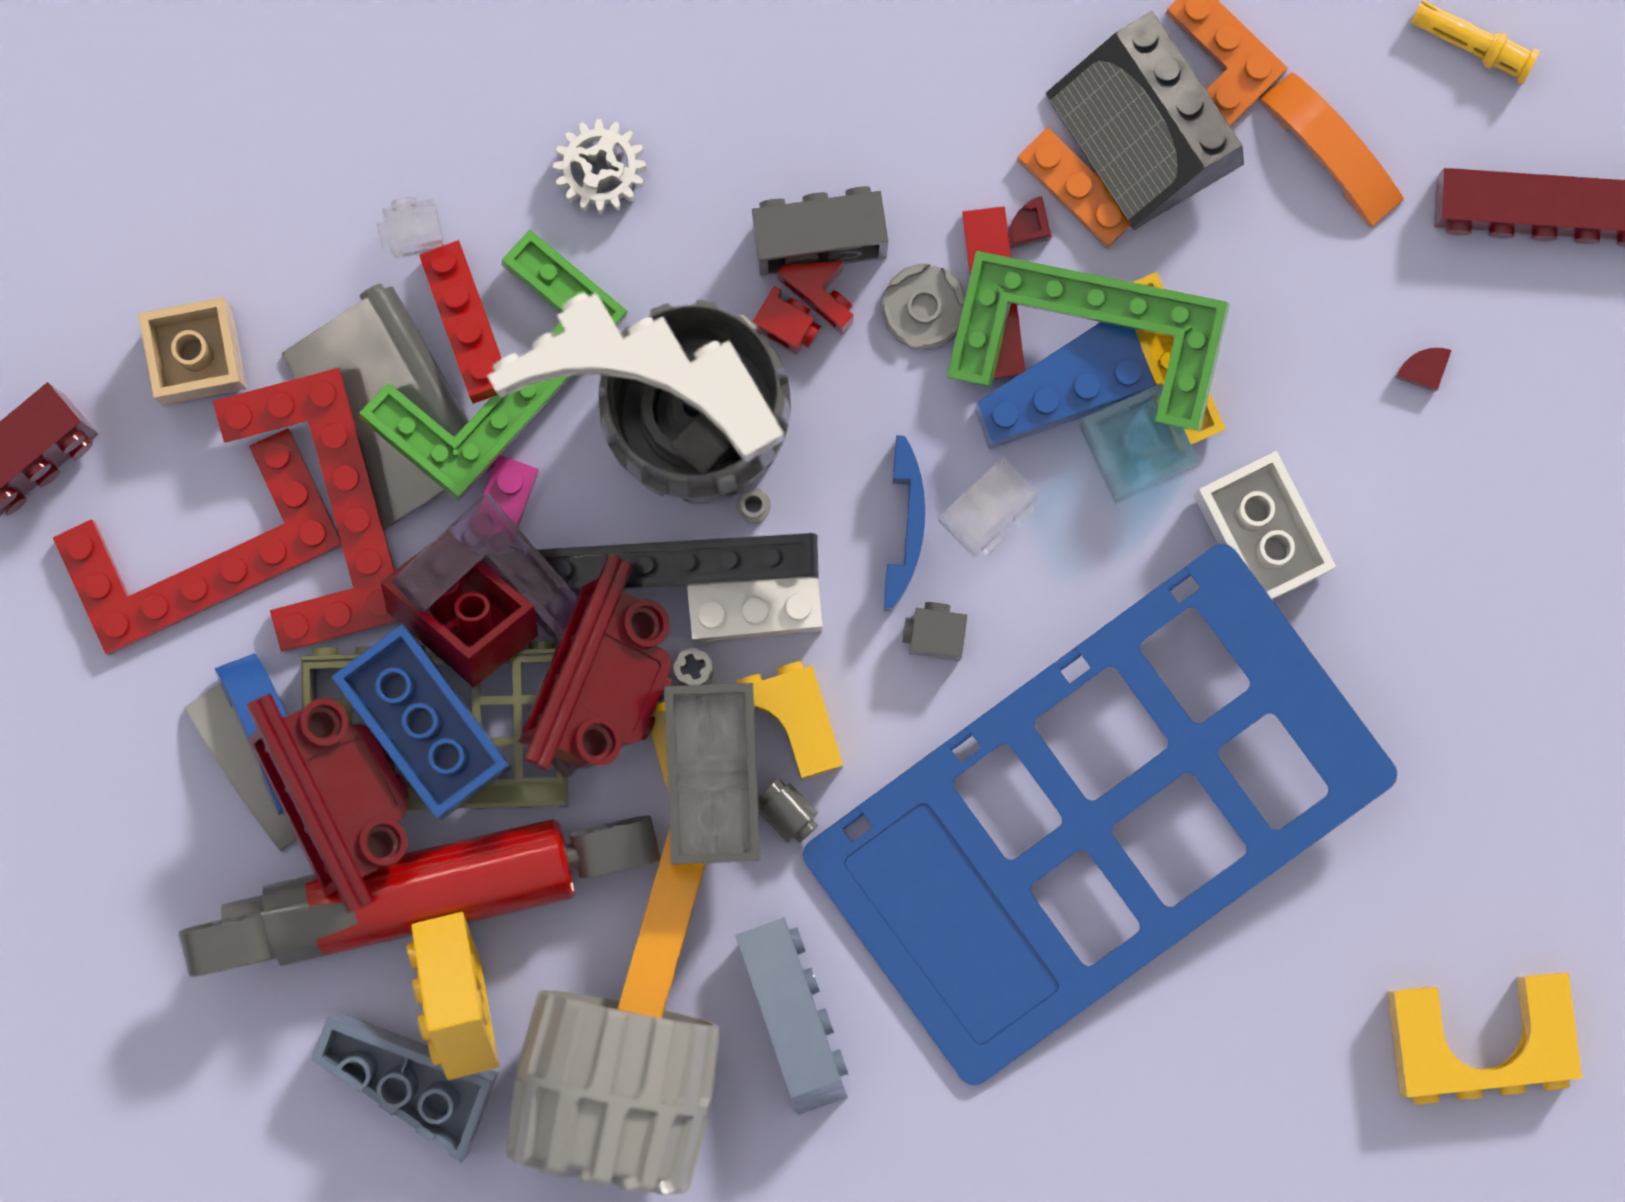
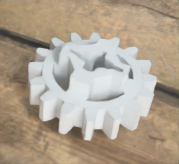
M601 119L596 120L595 129L589 130L587 125L582 122L579 124L581 134L576 137L574 134L567 132L565 137L569 146H557L556 148L557 155L563 158V161L553 163L554 172L564 174L556 180L558 188L564 189L569 187L570 189L566 194L567 201L571 203L579 197L581 199L580 208L584 212L587 211L591 204H596L598 213L603 214L605 204L610 203L616 211L621 210L619 199L624 197L631 202L635 200L631 190L632 186L643 188V179L636 175L647 170L645 161L636 160V158L644 153L642 145L630 146L634 140L633 132L628 131L622 136L619 135L620 126L617 122H614L609 130L604 129ZM599 141L597 145L588 149L582 148L590 142ZM618 146L628 158V168L616 160L615 156ZM602 159H605L609 170L601 169L598 175L594 174L591 164L598 165ZM572 166L585 175L582 187L576 183L572 176ZM613 184L618 186L612 191L601 193L602 189Z

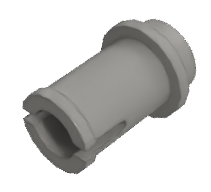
M750 488L739 495L736 509L743 520L750 524H758L768 516L771 502L764 491ZM757 502L762 507L758 512L751 513L746 509L749 503Z

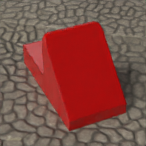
M832 261L783 265L778 271V280L843 335L853 323L854 315L850 312L853 306L836 290H833L830 294L825 290L842 272L844 262Z

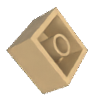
M224 297L138 313L153 398L164 406L247 389L233 309Z

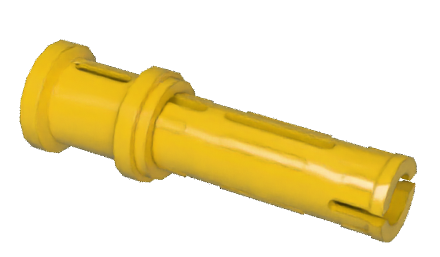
M1426 0L1421 1L1410 23L1483 59L1481 63L1485 64L1484 67L1488 69L1496 67L1516 77L1517 83L1521 85L1524 84L1540 53V50L1536 48L1530 51L1508 40V35L1503 32L1501 34L1497 32L1494 35Z

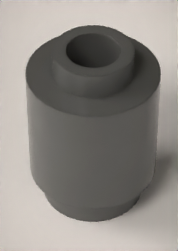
M779 778L758 797V807L761 809L759 814L787 843L793 838L801 843L817 828L818 824L813 819L819 812L791 783L785 785Z

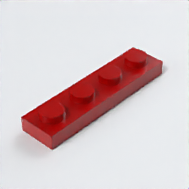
M457 240L419 254L472 404L498 395L488 375L495 372L493 365L500 361L502 356L460 241Z

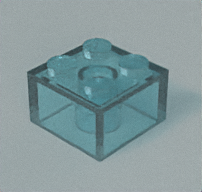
M1162 383L1083 418L1079 425L1115 503L1194 468L1199 462L1183 428L1160 424L1155 421L1163 389Z

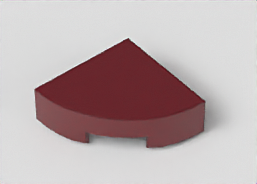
M1042 196L1027 202L1015 215L1009 230L1010 249L1051 240L1052 235Z
M1428 348L1419 351L1402 364L1395 378L1436 392L1452 350Z

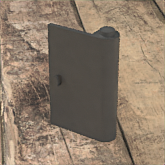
M377 284L360 294L359 297L362 301L291 346L282 354L296 379L335 368L341 369L385 530L441 495L445 490L359 419V413L389 382L453 437L461 431L469 420L394 287L384 288L382 284ZM492 464V465L485 471V473H486L487 471H489V470L494 466V464Z

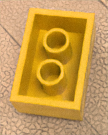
M463 911L411 924L414 942L407 943V951L412 968L417 969L418 978L412 979L417 1003L418 1005L422 1004L423 1014L418 1015V1022L423 1040H428L433 1065L441 1064L447 1080L499 1068L482 962Z

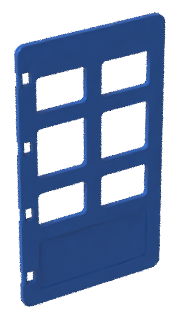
M1218 544L1204 552L948 741L810 840L804 848L803 858L810 871L960 1078L968 1084L978 1085L1002 1070L1389 790L1397 780V769L1236 550L1229 545ZM1192 576L1200 589L1181 603H1178L1170 591ZM1188 608L1198 610L1249 679L1250 683L1249 688L1202 723H1195L1190 719L1140 650V645L1146 638ZM1082 656L1090 666V669L1069 683L1061 671ZM1113 667L1118 671L1168 740V746L1164 751L1098 799L1089 800L1084 796L1037 732L1034 724L1038 717L1105 668ZM1266 714H1273L1277 717L1328 787V793L1324 798L1277 830L1268 825L1218 755L1219 749ZM973 736L981 749L961 763L952 750ZM1002 744L1012 748L1062 817V823L1058 828L1015 859H1008L1003 855L954 787V780L957 776ZM1190 773L1196 777L1246 846V853L1179 903L1169 907L1163 904L1112 833V828L1117 822L1183 774ZM864 815L873 828L852 842L844 829ZM1081 850L1086 851L1140 924V929L1136 934L1093 965H1085L1081 962L1031 892L1033 883Z

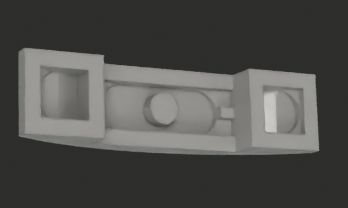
M218 684L184 708L231 784L279 851L297 840L296 835L285 813L278 815L262 779L261 769L233 707H230L221 684Z

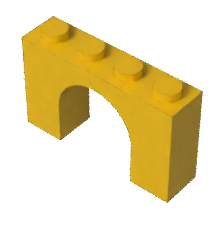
M798 661L777 668L778 676L762 680L760 674H755L735 681L736 683H753L754 709L772 715L781 723L788 735L801 780L843 767L812 665L803 668L802 661ZM665 702L656 705L654 714H652L655 717V724L651 731V736L668 789Z
M1557 972L1516 977L1522 1018L1520 1041L1510 1057L1494 1067L1485 1069L1469 1067L1456 1058L1449 1049L1443 1032L1438 987L1429 986L1387 991L1400 1096L1412 1097L1413 1104L1417 1105L1440 1102L1439 1094L1456 1092L1457 1100L1481 1098L1483 1097L1482 1089L1499 1088L1500 1095L1526 1093V1084L1543 1083V1090L1570 1088L1569 1080L1581 1079L1582 1073L1569 973Z

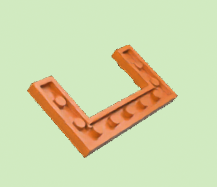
M1176 0L1166 11V14L1224 70L1206 91L1230 127L1288 69L1218 0ZM1048 127L1018 155L1017 161L1107 249L1130 227V224L1100 178Z

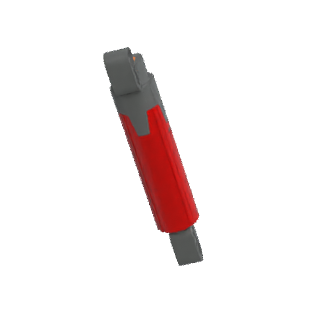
M637 816L578 830L570 834L571 844H566L560 823L555 819H550L407 852L392 866L386 867L363 879L373 902L350 913L347 912L338 892L327 897L325 896L315 874L265 885L260 896L222 904L221 920L195 925L178 932L188 975L191 977L201 976L272 959H277L279 965L284 966L413 936L411 924L462 911L467 923L572 899L575 895L572 871L574 869H578L580 878H591L648 865L661 859L651 816Z

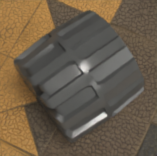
M697 300L694 305L671 307L669 303L650 309V316L648 317H651L653 321L661 317L664 318L689 363L696 360L694 353L705 345L718 341L721 346L730 341L784 433L785 440L791 413V393L788 375L779 354L771 347L758 325L743 314L736 317L718 309L716 302ZM625 327L620 333L623 339L630 336L628 332L630 327ZM600 375L598 389L600 422L609 448L624 469L648 490L662 497L669 495L682 498L691 504L709 503L711 498L723 494L726 496L737 495L752 486L758 475L773 464L784 443L782 441L745 462L726 435L705 415L692 417L686 414L683 410L686 402L670 392L638 380Z

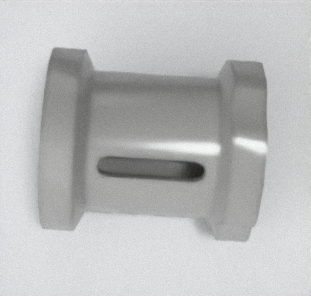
M695 647L686 648L681 651L673 665L674 674L683 686L707 685L713 676V664L709 655ZM693 657L697 663L704 662L706 664V667L700 670L701 677L693 680L690 674H682V670L687 668L686 660Z

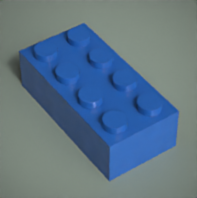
M403 623L331 676L436 819L443 820L512 768L409 628Z

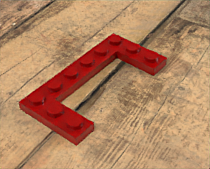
M335 368L214 400L213 405L224 443L308 421L353 588L269 610L280 651L283 652L396 622L397 620L386 611L381 581L392 574L395 568L341 369Z
M289 428L249 446L284 524L130 596L100 530L93 519L52 537L105 654L111 655L342 547L339 534Z

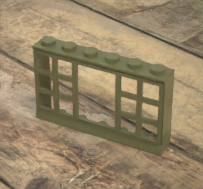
M554 641L530 642L529 649L520 650L504 663H512L513 696H481V684L479 683L474 688L471 686L472 714L480 725L481 706L513 705L514 737H493L491 740L496 746H514L515 778L496 779L458 809L532 808L533 806L568 807L567 762L556 757V777L524 778L523 746L526 745L518 742L523 730L522 704H534L537 695H522L521 663L551 662L556 651ZM372 646L355 647V654L338 655V648L319 647L312 648V656H301L302 709L316 699L315 669L343 668ZM427 652L436 666L447 665L433 652ZM343 693V700L336 702L345 709L349 726H352V709L355 708ZM389 755L388 762L395 774V762ZM406 781L405 784L409 792L407 810H430L410 782Z

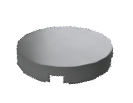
M917 264L904 268L890 280L883 294L882 315L886 328L898 342L912 349L931 350L943 346L957 335L965 293L961 283L955 276L943 268L931 266V264Z

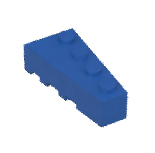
M1100 322L978 401L975 411L990 450L1151 394L1155 384L1135 329Z

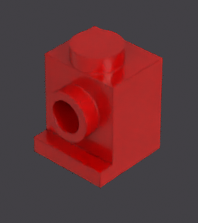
M774 285L753 322L758 325L765 337L797 355L802 345L808 349L811 347L822 326L814 322V318L809 316L811 309L800 301L791 297L788 298L787 302L781 299V289Z

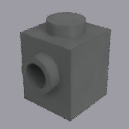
M925 602L924 609H915L914 618L905 617L902 643L910 644L909 654L960 661L963 654L968 615L950 612L951 605Z

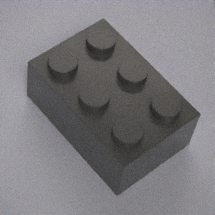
M868 186L847 189L845 196L828 198V193H812L803 196V202L785 204V199H769L760 202V208L752 209L753 231L760 276L778 274L779 269L783 265L843 261L844 264L887 258L888 235L881 190L871 192V187Z

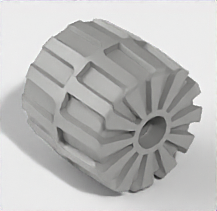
M540 991L535 1001L516 1073L506 1142L507 1157L522 1166L539 1168L540 1172L555 1176H580L581 1182L601 1186L612 1183L624 1190L645 1193L651 1191L670 1195L686 1192L691 1184L710 1112L720 1042V1027L706 1020L664 1011L663 1017L657 1018L617 1010L620 1001L563 991Z

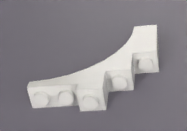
M582 293L573 297L562 306L564 312L557 316L565 332L557 335L555 331L541 336L532 343L533 350L519 358L514 353L501 359L493 365L495 372L488 375L500 398L531 384L563 376L608 375L638 380L670 392L699 410L726 435L745 462L784 441V433L730 341L721 346L718 341L705 345L694 353L696 360L689 363L663 317L656 321H653L651 317L639 321L628 329L630 336L623 339L597 293L590 297Z

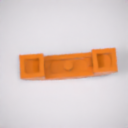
M1293 71L1260 98L1259 101L1287 132L1291 129L1345 191L1343 197L1370 227L1374 226L1404 200L1385 169L1352 128L1311 86Z

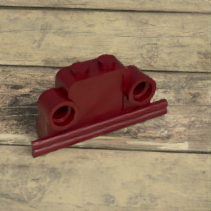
M613 554L607 556L599 578L582 586L518 742L528 746L523 760L545 771L549 770L554 756L582 769L603 766L614 761L622 747L634 744L640 740H646L655 724V717L652 714L656 704L665 697L664 686H670L671 678L668 677L671 669L670 657L665 650L656 646L663 642L668 635L670 628L668 614L656 601L650 599L640 600L623 591L633 565Z
M271 693L247 703L246 707L257 728L248 740L325 896L327 897L338 892L348 913L373 902L363 879L398 862L406 853L408 846L407 834L398 821L407 812L409 792L404 780L399 775L394 774L388 762L389 754L369 727L362 724L349 726L345 709L332 699H315L303 709L286 717H282Z

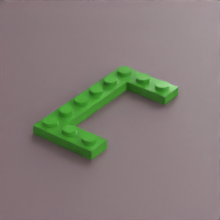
M530 229L501 261V266L559 314L564 312L562 306L573 297L582 293L590 297L597 293L616 327L627 316L628 311ZM560 322L552 330L557 335L565 332ZM563 376L534 383L502 398L499 395L491 397L455 437L389 382L359 413V419L459 501L572 376Z
M976 251L948 369V378L992 387L1011 304L1175 337L1155 421L1160 424L1200 432L1230 306L1228 302Z

